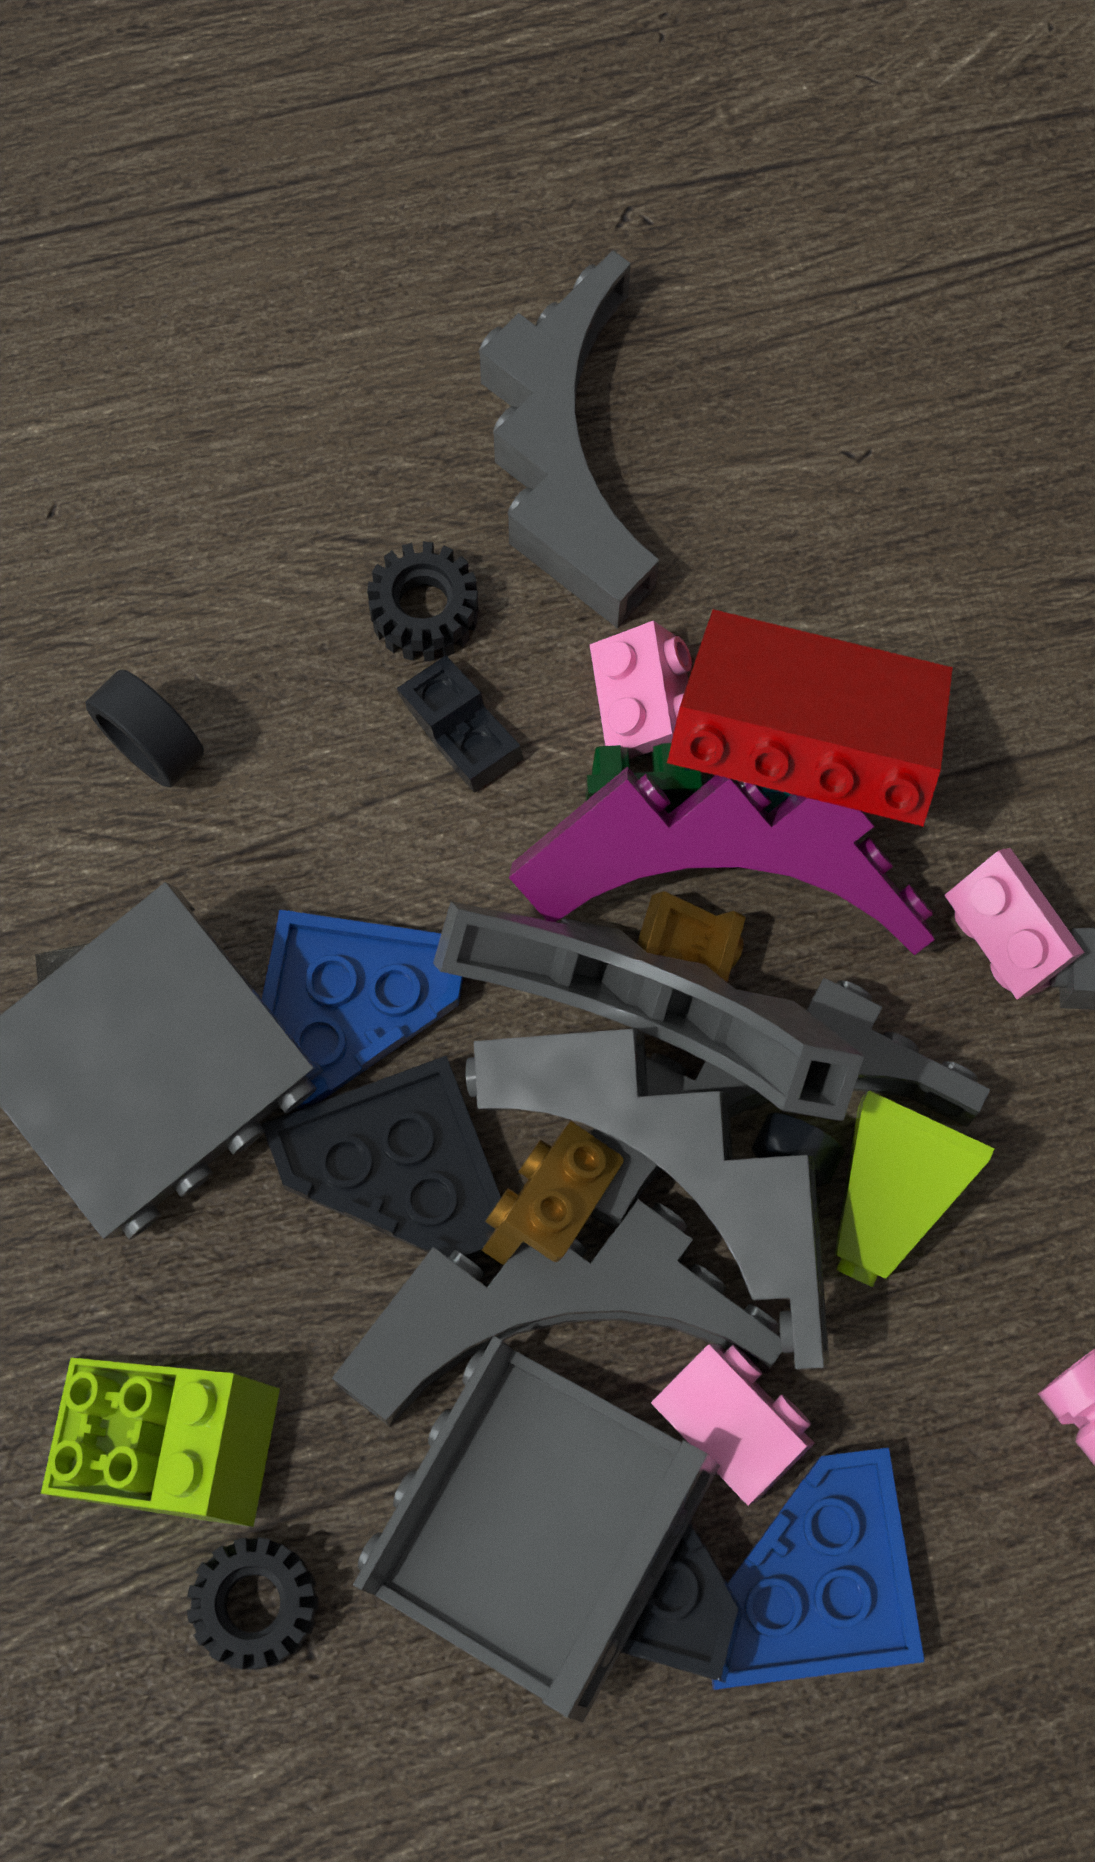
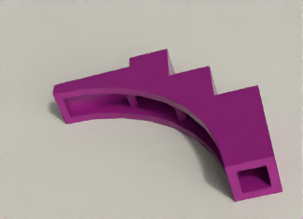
M626 767L513 861L509 874V879L545 920L556 922L589 899L638 878L686 868L741 867L791 876L837 894L878 920L914 955L935 940L926 922L933 915L929 906L910 884L901 891L886 874L893 867L892 863L870 837L862 843L858 841L860 837L874 827L868 813L791 794L772 811L767 813L765 808L772 802L760 786L717 775L668 814L664 808L670 804V801L659 785L648 774L638 779Z

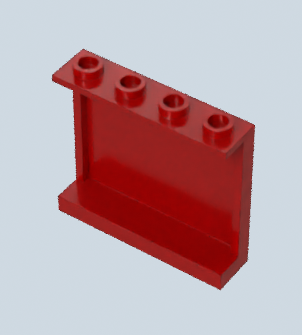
M712 609L679 707L667 763L924 827L941 771L953 667Z

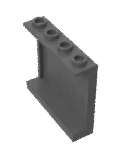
M166 882L0 1015V1107L103 1239L120 1237L124 1233L131 1240L148 1229L162 1216L156 1208L175 1191L183 1198L201 1186L213 1174V1171L208 1166L209 1163L227 1149L233 1155H236L250 1146L265 1132L260 1122L278 1107H281L285 1113H288L303 1103L317 1089L311 1081L324 1071L318 1063L312 1062L201 924L193 913L195 908L183 893Z
M493 1336L488 1347L478 1350L469 1361L463 1375L465 1387L453 1409H446L435 1421L428 1438V1444L431 1447L419 1469L409 1472L400 1483L393 1500V1505L396 1509L382 1533L377 1532L363 1548L358 1560V1569L361 1571L353 1585L362 1591L377 1596L543 1699L544 1704L565 1717L584 1722L720 1465L708 1453L684 1440L680 1442L518 1353L504 1341Z

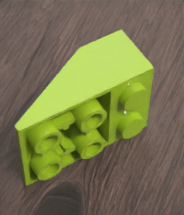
M70 1358L41 1494L198 1520L254 1527L280 1388L234 1373Z

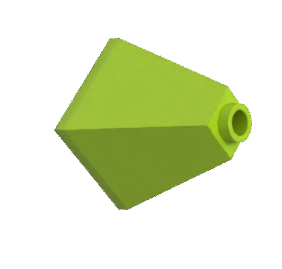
M867 1091L863 1095L857 1109L835 1255L841 1257V1260L836 1270L871 1287L874 1286L878 1276L886 1279L989 1162L994 1148L872 1091Z

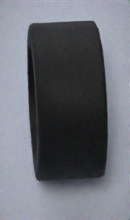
M118 670L85 703L89 715L105 736L135 766L162 786L171 788L204 755V747L186 721L153 688L127 670Z

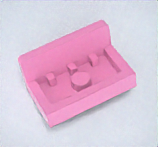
M651 621L590 644L605 746L621 745L627 747L629 759L652 752L653 746L661 743H672L679 707L688 683L687 672L692 668L690 652L684 640L679 636H675L655 621Z
M1011 848L998 850L944 895L955 910L954 915L959 927L965 934L976 940L991 962L990 968L995 979L1002 987L1011 991L1017 1000L1044 991L1051 985V978L1084 954L1082 948Z

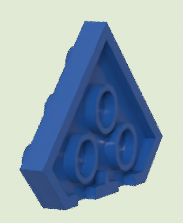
M279 910L262 1000L312 1062L318 1063L324 1070L311 1081L317 1088L316 1091L297 1108H306L321 1102L459 1006L464 977L440 972L433 964L441 933Z
M889 1448L819 1457L727 1583L743 1610L726 1683L712 1679L713 1690L925 1662Z

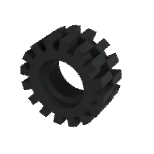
M423 541V552L414 553L412 543L402 545L403 557L398 558L394 551L391 550L384 556L385 568L376 564L372 571L373 582H368L367 592L371 622H373L374 632L380 640L385 637L386 648L393 653L399 647H402L403 658L414 661L416 651H423L424 662L435 661L434 650L441 649L444 656L454 654V642L457 641L463 647L469 641V629L475 631L478 622L477 581L474 572L469 573L468 562L462 556L454 561L453 549L445 545L439 555L435 554L434 542ZM417 586H433L439 588L447 598L445 608L440 614L430 618L411 617L400 606L404 593Z
M259 1537L258 1539H236L233 1544L226 1547L221 1545L211 1552L214 1556L207 1563L202 1562L195 1572L199 1575L195 1584L189 1586L187 1595L188 1598H191V1610H187L188 1622L194 1626L196 1633L193 1636L199 1646H204L209 1651L208 1655L216 1661L223 1662L233 1668L247 1670L274 1667L285 1662L284 1660L290 1655L296 1654L304 1646L302 1643L307 1635L313 1631L316 1623L313 1622L315 1611L318 1610L319 1597H316L314 1586L316 1583L314 1577L306 1568L305 1562L296 1553L282 1544ZM260 1575L268 1578L276 1586L280 1596V1609L276 1619L270 1626L259 1632L248 1633L237 1628L230 1620L227 1611V1599L232 1587L238 1581L247 1576Z

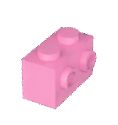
M708 1344L651 1404L689 1444L708 1453L720 1465L717 1471L718 1475L749 1506L757 1502L815 1444L804 1432L811 1423L787 1397L781 1394L774 1401L755 1382L762 1375V1372L742 1350L734 1344L727 1351L720 1344Z

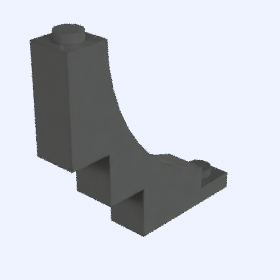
M621 1029L474 1041L475 1057H469L466 1062V1084L470 1097H477L478 1109L491 1111H533L556 1115L581 1122L614 1136L644 1154L672 1176L687 1191L718 1229L739 1265L752 1300L790 1298L791 1310L780 1311V1337L783 1353H794L795 1369L824 1368L830 1363L814 1156L800 1155L733 1160L728 1094L714 1091L648 1096L645 1036L643 1032L638 1030Z

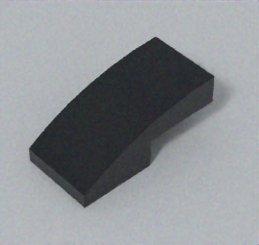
M447 655L397 688L400 698L421 728L474 793L524 759L520 744L487 710L481 692Z

